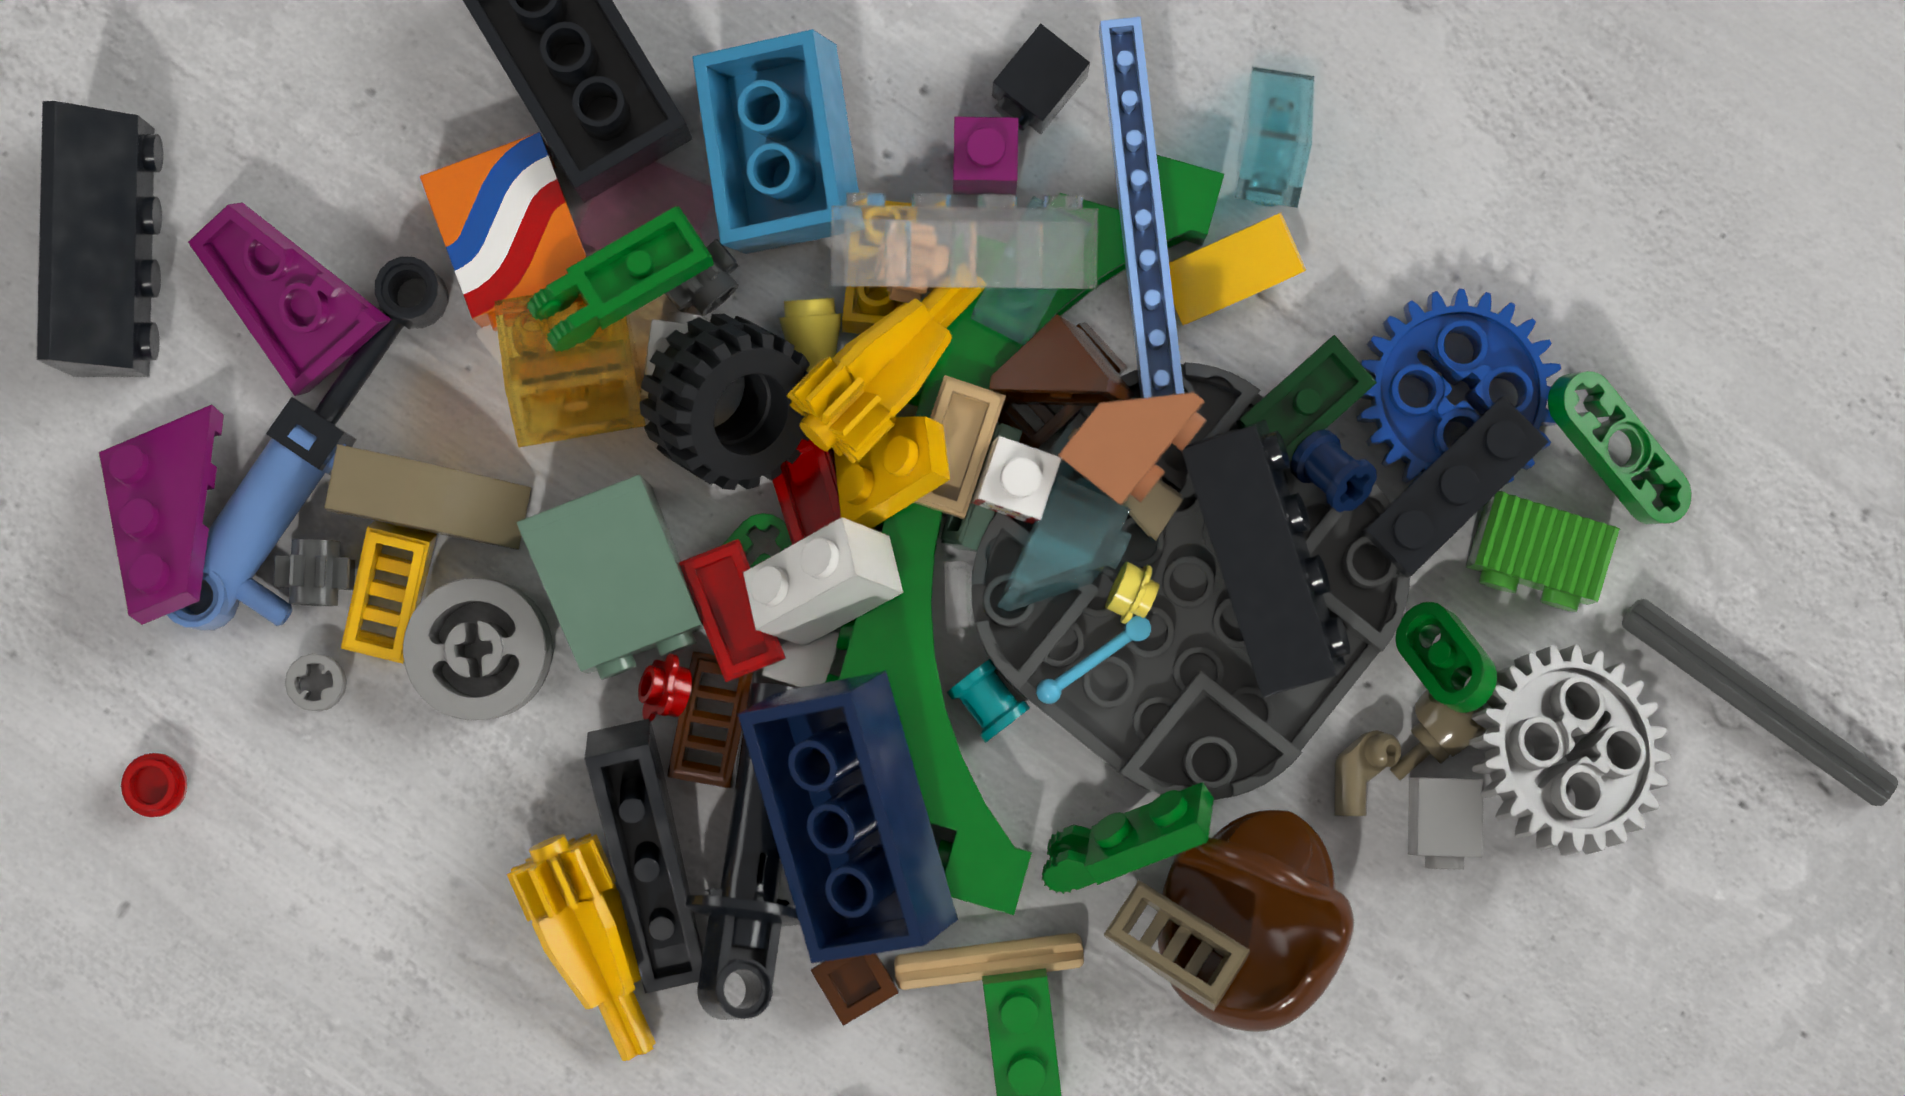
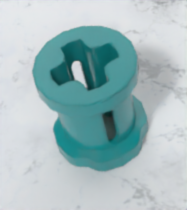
M991 659L985 661L946 692L952 700L960 699L982 727L980 737L985 743L1030 709L1025 700L1018 702L994 672L996 667Z

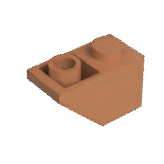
M1193 392L1099 403L1058 456L1118 504L1123 505L1131 495L1141 503L1164 475L1165 471L1156 463L1171 444H1174L1183 451L1207 421L1197 413L1205 401Z

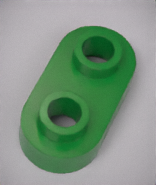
M1435 602L1417 604L1404 614L1396 630L1397 649L1433 698L1459 713L1472 712L1482 707L1495 690L1497 671L1491 658L1462 621L1454 613ZM1441 634L1440 640L1433 644L1434 639ZM1471 676L1469 683L1464 687L1465 682Z

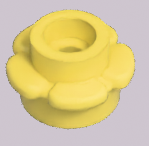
M1126 561L1116 576L1108 594L1105 608L1121 615V623H1128L1133 614L1145 618L1151 609L1160 586L1159 583L1151 580L1152 567L1146 565L1140 568Z

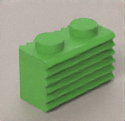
M1498 491L1484 505L1466 568L1481 572L1479 583L1504 592L1516 593L1518 584L1542 591L1540 602L1558 609L1577 612L1580 603L1589 605L1599 601L1620 528Z

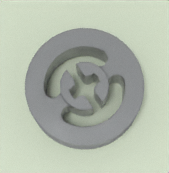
M480 578L456 580L430 593L413 612L408 622L403 642V658L406 672L417 693L434 709L445 715L463 720L499 718L522 708L531 701L543 686L550 670L553 654L549 625L535 602L513 586ZM478 602H487L505 611L515 624V632L509 637L506 631L499 625L492 622L477 621L480 640L491 642L493 646L492 654L482 656V676L499 674L506 668L513 655L519 661V666L511 681L499 691L484 697H474L458 691L442 673L443 666L448 663L457 674L463 677H480L477 659L466 657L465 645H471L476 640L475 623H460L450 631L444 643L439 639V632L451 614L461 607Z

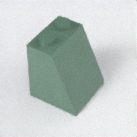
M640 474L517 522L522 538L581 672L589 674L598 671L600 679L604 680L637 667L633 656L655 647L658 648L662 657L697 643L693 633L704 629V626L679 565L681 560L654 490Z

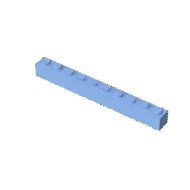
M1141 16L1100 21L1099 38L1141 398L1184 394Z

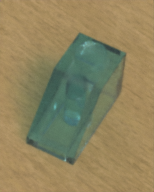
M1252 67L1237 161L1235 198L1250 200L1257 205L1265 207L1282 205L1298 208L1312 146L1314 76Z
M1060 475L1051 488L1041 520L1035 522L1032 526L997 606L1004 610L1012 611L1091 584L1105 566L1116 569L1131 538L1130 533L1122 530L1130 508L1120 505L1116 501Z

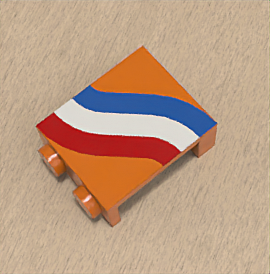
M540 132L420 176L471 317L481 328L491 325L493 331H501L529 319L527 313L529 298L533 297L534 293L539 292L540 289L546 288L550 283L568 274L567 268L587 257L554 170L556 165L549 146ZM579 295L572 305L583 301L582 297Z

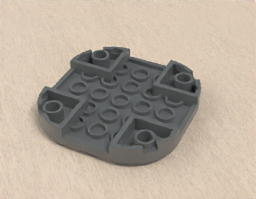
M1185 362L1181 364L1184 393L1194 392L1205 401L1197 413L1207 420L1189 444L1240 428L1236 422L1263 398L1258 394L1261 391L1260 389L1231 372L1200 363ZM1138 370L1121 376L1134 393V399H1141ZM1083 406L1047 453L1058 456L1068 444V436L1074 427L1076 429L1081 427L1097 406ZM1171 444L1156 463L1165 471L1160 481L1182 494L1181 498L1183 499L1156 541L1152 537L1147 536L1122 505L1118 504L1061 458L1041 520L1030 524L997 512L986 529L976 553L971 581L972 613L981 644L997 671L1015 690L1114 770L1131 782L1161 795L1171 790L1181 791L1203 782L1214 797V800L1250 792L1279 776L1303 753L1301 750L1379 652L1384 651L1401 622L1407 604L1410 577L1406 578L1362 532L1390 504L1386 495L1374 483L1370 495L1361 505L1352 511L1337 512L1327 503L1326 494L1315 484L1302 483L1291 473V467L1282 470L1290 495L1299 493L1306 507L1310 530L1303 532L1310 557L1319 555L1324 563L1330 583V592L1323 594L1330 618L1339 617L1343 622L1350 644V654L1343 656L1346 665L1337 676L1262 697L1182 451L1174 444ZM1127 561L1140 568L1150 565L1152 567L1151 580L1160 584L1153 605L1145 617L1151 624L1150 635L1143 641L1129 642L1061 690L1062 694L1057 702L1053 704L1041 702L1036 695V688L1042 680L1056 679L1125 630L1126 624L1120 622L1121 615L1105 608L1110 589L1124 563Z

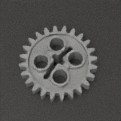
M1556 645L1536 651V655L1532 652L1515 659V667L1510 666L1497 672L1499 685H1496L1493 694L1487 701L1491 708L1481 710L1472 715V719L1486 729L1484 735L1469 740L1470 746L1485 751L1486 760L1472 766V771L1480 774H1490L1492 780L1481 792L1482 797L1487 798L1499 795L1503 803L1495 817L1498 821L1513 816L1518 817L1514 836L1522 838L1537 832L1536 844L1539 850L1557 847L1558 845L1561 855L1566 856L1581 852L1582 850L1586 855L1603 851L1606 845L1610 847L1625 843L1627 841L1626 832L1641 830L1646 826L1641 813L1658 810L1660 804L1649 790L1668 785V780L1654 771L1655 764L1671 760V754L1656 749L1654 740L1668 733L1667 728L1650 726L1648 718L1659 707L1657 702L1640 705L1637 697L1641 693L1644 683L1640 680L1625 686L1622 683L1626 665L1621 662L1604 669V653L1600 650L1583 656L1580 645L1567 647L1560 650V652ZM1566 695L1571 698L1574 704V716L1566 706ZM1604 714V724L1596 732L1588 734L1575 744L1573 738L1590 732ZM1525 734L1533 742L1534 757L1529 754L1525 747ZM1607 743L1614 751L1615 765L1608 757ZM1563 756H1566L1568 762L1551 767L1545 773L1546 775L1542 778L1538 786H1536L1535 778L1546 767L1552 766L1553 764L1557 763ZM1567 784L1571 786L1575 794V806L1567 798Z

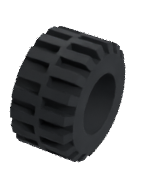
M712 314L710 322L701 317L687 322L688 332L683 334L678 330L673 331L666 338L670 346L664 353L656 349L649 361L656 365L653 374L643 376L641 389L648 392V398L640 401L639 404L640 415L650 421L644 427L648 438L658 444L656 449L665 457L710 485L714 483L722 489L735 490L739 484L745 489L759 487L761 476L772 481L782 474L780 465L785 461L793 464L801 455L796 449L801 440L809 441V438L804 434L799 425L804 416L791 408L790 403L792 400L787 397V394L809 373L806 370L810 363L804 354L794 350V345L742 317L735 316V318H732L726 314ZM744 376V393L738 408L725 422L714 427V413L720 396L731 383Z

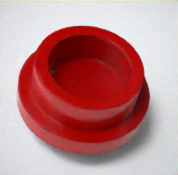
M161 753L144 754L134 759L125 769L121 780V791L126 804L134 812L146 817H161L176 810L183 802L187 792V777L182 766L174 758Z

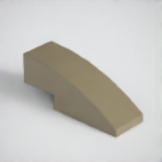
M337 444L324 508L330 512L390 523L394 526L519 550L522 535L517 522L526 518L532 488L443 466Z

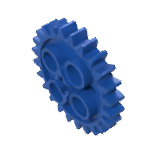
M1458 289L1452 297L1450 306L1446 307L1439 292L1435 291L1428 296L1426 313L1418 304L1411 300L1403 307L1407 324L1391 315L1382 323L1391 340L1373 336L1366 344L1379 358L1378 360H1362L1360 364L1377 383L1361 397V399L1371 400V407L1356 416L1357 422H1376L1378 430L1367 439L1366 444L1373 446L1386 442L1390 449L1384 456L1381 464L1386 467L1399 459L1404 461L1406 467L1402 476L1403 482L1408 483L1420 472H1423L1448 448L1443 437L1444 427L1447 423L1458 422L1466 427H1470L1480 417L1475 411L1477 410L1482 415L1493 404L1489 395V386L1493 379H1505L1513 384L1518 396L1515 408L1549 441L1542 450L1551 444L1549 438L1539 428L1540 426L1556 425L1549 409L1546 408L1551 386H1547L1546 379L1561 370V365L1556 363L1542 364L1539 356L1552 343L1548 339L1532 344L1527 338L1536 323L1533 318L1523 322L1518 327L1511 323L1515 310V304L1512 302L1496 314L1491 312V293L1485 292L1473 307L1468 305L1465 289ZM1457 333L1468 338L1473 347V357L1470 363H1456L1448 357L1444 349V341L1447 334ZM1418 352H1426L1442 375L1440 376L1429 366L1423 365L1417 357ZM1415 377L1425 384L1429 395L1425 407H1410L1402 401L1398 391L1399 382L1402 378ZM1463 381L1469 386L1470 390L1465 395L1466 401L1463 400L1454 406L1449 402L1447 396L1452 390L1451 385L1454 386ZM1532 458L1523 469L1531 468L1535 464L1534 459ZM1514 476L1506 484L1512 482L1514 480Z

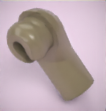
M1378 730L1367 732L1338 754L1335 761L1334 816H1367V782L1386 767H1393L1398 763L1402 751L1397 738Z

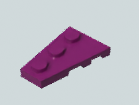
M243 202L228 204L188 241L195 254L294 396L309 393L392 320Z
M212 404L99 452L128 616L141 625L200 601L209 528L203 524L207 490L215 488L217 467L211 463L214 437L222 435L224 415Z

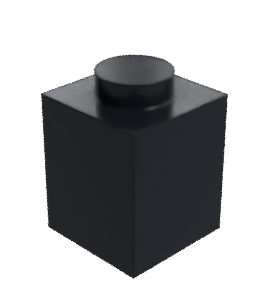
M1040 23L993 81L992 97L998 101L994 107L1002 117L1018 118L1019 130L1024 131L1029 125L1041 135L1086 80L1090 62Z

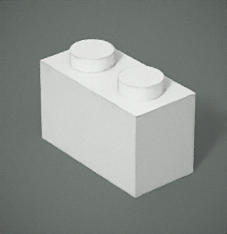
M843 517L743 572L755 629L802 646L808 645L903 593L890 536Z

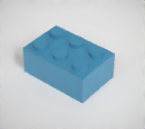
M811 29L692 56L720 244L744 254L865 230L837 45Z

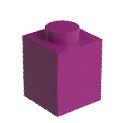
M954 116L953 195L1016 196L1018 177V118Z

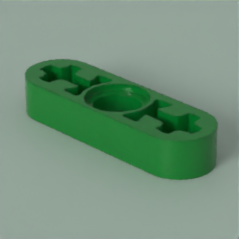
M1593 371L1570 373L1559 377L1551 386L1548 394V409L1551 417L1628 512L1637 521L1644 524H1669L1680 520L1687 513L1691 504L1692 492L1688 479L1610 382L1601 374ZM1585 389L1588 396L1584 399L1583 404L1588 412L1577 413L1574 407L1580 399L1575 391ZM1609 417L1607 421L1602 423L1597 418ZM1618 430L1623 432L1631 443L1630 458L1623 466L1615 464L1608 451L1609 440ZM1638 474H1640V476L1643 478L1638 480H1631L1633 476H1636ZM1652 484L1663 485L1664 489L1659 496L1664 504L1663 506H1653L1652 501L1656 498L1657 493Z

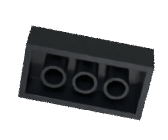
M463 0L584 203L692 140L685 120L612 0Z

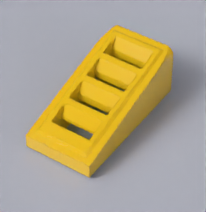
M375 520L367 526L341 649L404 663L403 642L405 631L413 612L422 599L437 534L394 526L390 523ZM383 545L414 552L412 561L381 553ZM378 569L408 577L407 585L403 586L375 579L376 571ZM370 595L401 602V612L368 604ZM364 619L397 627L395 638L361 630Z

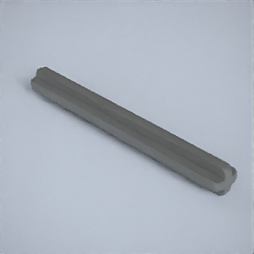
M1647 599L1637 600L1626 612L1621 623L1624 629L1869 804L1882 806L1891 798L1898 786V780L1894 775Z

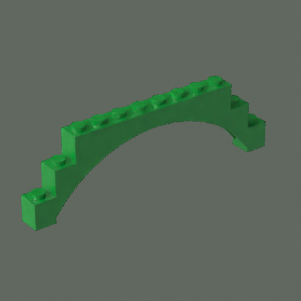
M1157 155L1167 249L1185 241L1203 245L1208 235L1225 174ZM1059 193L1055 210L1042 208L1034 235L1033 244L1043 246L1042 253L969 232L964 249L952 246L946 276L958 264L960 265L964 262L972 267L976 276L984 280L986 288L946 328L953 337L916 395L907 403L908 405L918 407L915 416L931 417L944 375L990 390L991 376L1057 314L1062 316L1094 289L1126 270L1119 209ZM912 503L875 526L882 529L881 533L890 536L903 593L841 626L836 649L847 651L840 676L828 673L825 683L881 671L887 672L930 823L956 831L953 843L941 839L938 847L952 898L1014 915L1032 852L1015 847L987 807L960 752L945 708L934 651L932 621L934 559L943 512Z

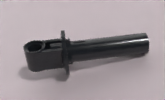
M770 683L750 684L746 709L775 693L798 688ZM744 734L741 742L720 889L709 888L705 890L709 892V895L686 896L684 906L687 909L709 916L697 995L704 1011L720 1020L750 1019L765 1011L773 995V981L781 926L800 925L796 909L788 907L787 905L791 904L787 900L778 899L782 862ZM732 972L737 973L743 979L746 988L745 997L736 1008L727 1001L724 994L725 981Z

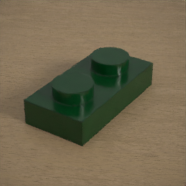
M1333 335L1236 423L1239 427H1243L1266 419L1270 433L1279 431L1290 462L1297 447L1306 437L1316 431L1325 430L1377 382L1341 341Z

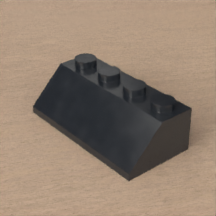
M59 101L42 102L37 360L73 377H150V360H157L160 347L159 330L157 324L151 322V298L159 296L161 273L158 261L152 259V236L159 235L161 231L162 208L159 198L153 197L154 172H160L163 166V144L160 135L155 134V128L139 115Z

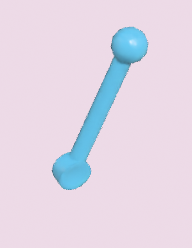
M1139 616L1132 617L1126 623L1123 632L1054 680H1042L1036 688L1038 699L1045 704L1057 702L1062 694L1061 690L1129 642L1145 640L1151 632L1149 620Z

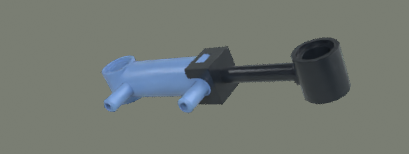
M398 257L388 261L380 269L375 280V296L379 304L378 309L392 320L353 354L315 410L293 397L290 398L266 433L271 437V440L209 528L202 581L206 580L213 591V601L210 607L198 615H195L189 606L167 614L174 623L197 630H216L225 626L235 616L239 607V601L276 626L283 625L288 620L293 611L292 605L255 581L253 577L324 474L331 475L337 444L352 447L357 439L336 426V424L402 328H425L434 324L443 316L448 305V290L444 280L427 263L415 257ZM413 278L423 279L426 284V294L423 300L413 307H401L398 303V291L401 285Z

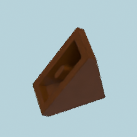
M1058 314L991 376L989 387L994 392L1006 395L1008 400L1016 404L1098 406L1099 403L1134 399L1132 390L1087 334Z

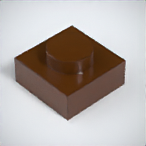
M877 953L824 961L811 968L813 976L843 1026L899 993L897 986Z

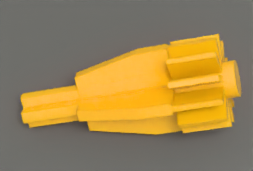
M962 262L921 302L914 298L908 304L903 303L848 342L833 358L828 356L825 359L822 358L787 394V397L792 400L790 403L791 408L804 416L799 424L804 434L820 449L828 451L832 447L838 456L841 457L844 454L851 463H854L856 460L859 462L894 426L890 418L894 417L916 395L953 338L950 331L946 328L986 288L984 280L974 274L972 267Z
M589 833L577 840L571 838L568 841L564 834H560L534 845L528 850L531 857L525 859L526 863L511 868V872L507 873V877L527 922L532 920V926L544 953L585 1009L599 1007L622 1061H628L637 1055L648 1053L654 1049L653 1045L656 1042L633 992L635 990L634 983L641 980L621 898L615 885V875L597 834L591 835Z

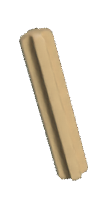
M1067 933L899 954L894 960V971L898 988L907 990L982 980V976L1045 968L1047 972L1076 969L1084 964V952L1080 935Z

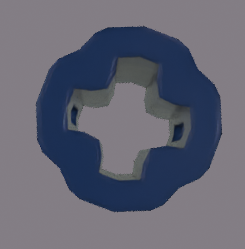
M1322 429L1306 437L1297 447L1290 465L1291 473L1302 483H1313L1326 494L1327 503L1337 512L1352 511L1361 505L1370 495L1373 485L1377 480L1376 468L1366 459L1355 460L1341 448L1340 439L1330 430Z

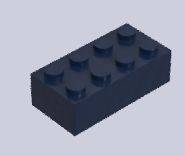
M886 671L778 692L738 714L811 963L925 946L958 920Z

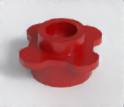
M670 653L665 661L656 659L652 665H649L644 670L638 688V699L641 703H644L642 711L644 720L650 718L652 722L657 714L676 718L686 708L692 688V674L689 668L679 666L677 655Z

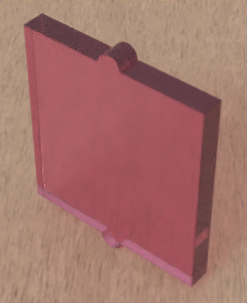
M653 162L592 199L579 226V237L583 244L600 250L671 208L679 206L700 239L703 240L700 230L714 202L712 187L662 164Z

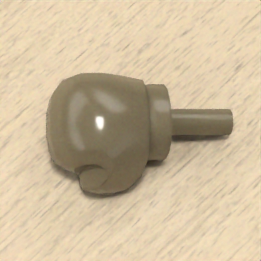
M1426 690L1415 703V713L1420 723L1410 730L1420 742L1403 756L1396 765L1390 768L1391 772L1401 781L1430 754L1442 764L1450 755L1454 757L1470 746V739L1479 737L1486 732L1484 727L1472 719L1473 713L1484 710V707L1482 706L1468 713H1459L1435 700L1429 691Z

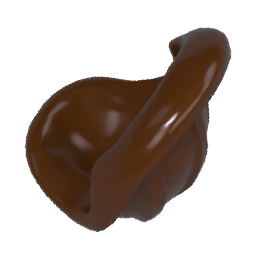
M1265 810L1246 814L1227 824L1212 838H1209L1207 843L1176 854L1162 891V895L1250 950L1247 960L1214 1011L1170 983L1182 1000L1199 1014L1217 1024L1236 1030L1250 1032L1274 1030L1293 1022L1304 1014L1322 996L1335 977L1353 935L1354 915L1348 899L1342 893L1335 890L1333 866L1323 841L1305 820L1290 811ZM1171 920L1168 921L1158 937V948L1161 955L1179 928ZM1191 935L1174 963L1185 969L1201 941ZM1213 950L1196 977L1207 984L1223 957Z

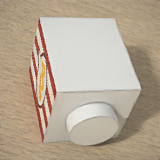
M999 436L991 442L971 503L1030 524L1041 520L1061 457Z

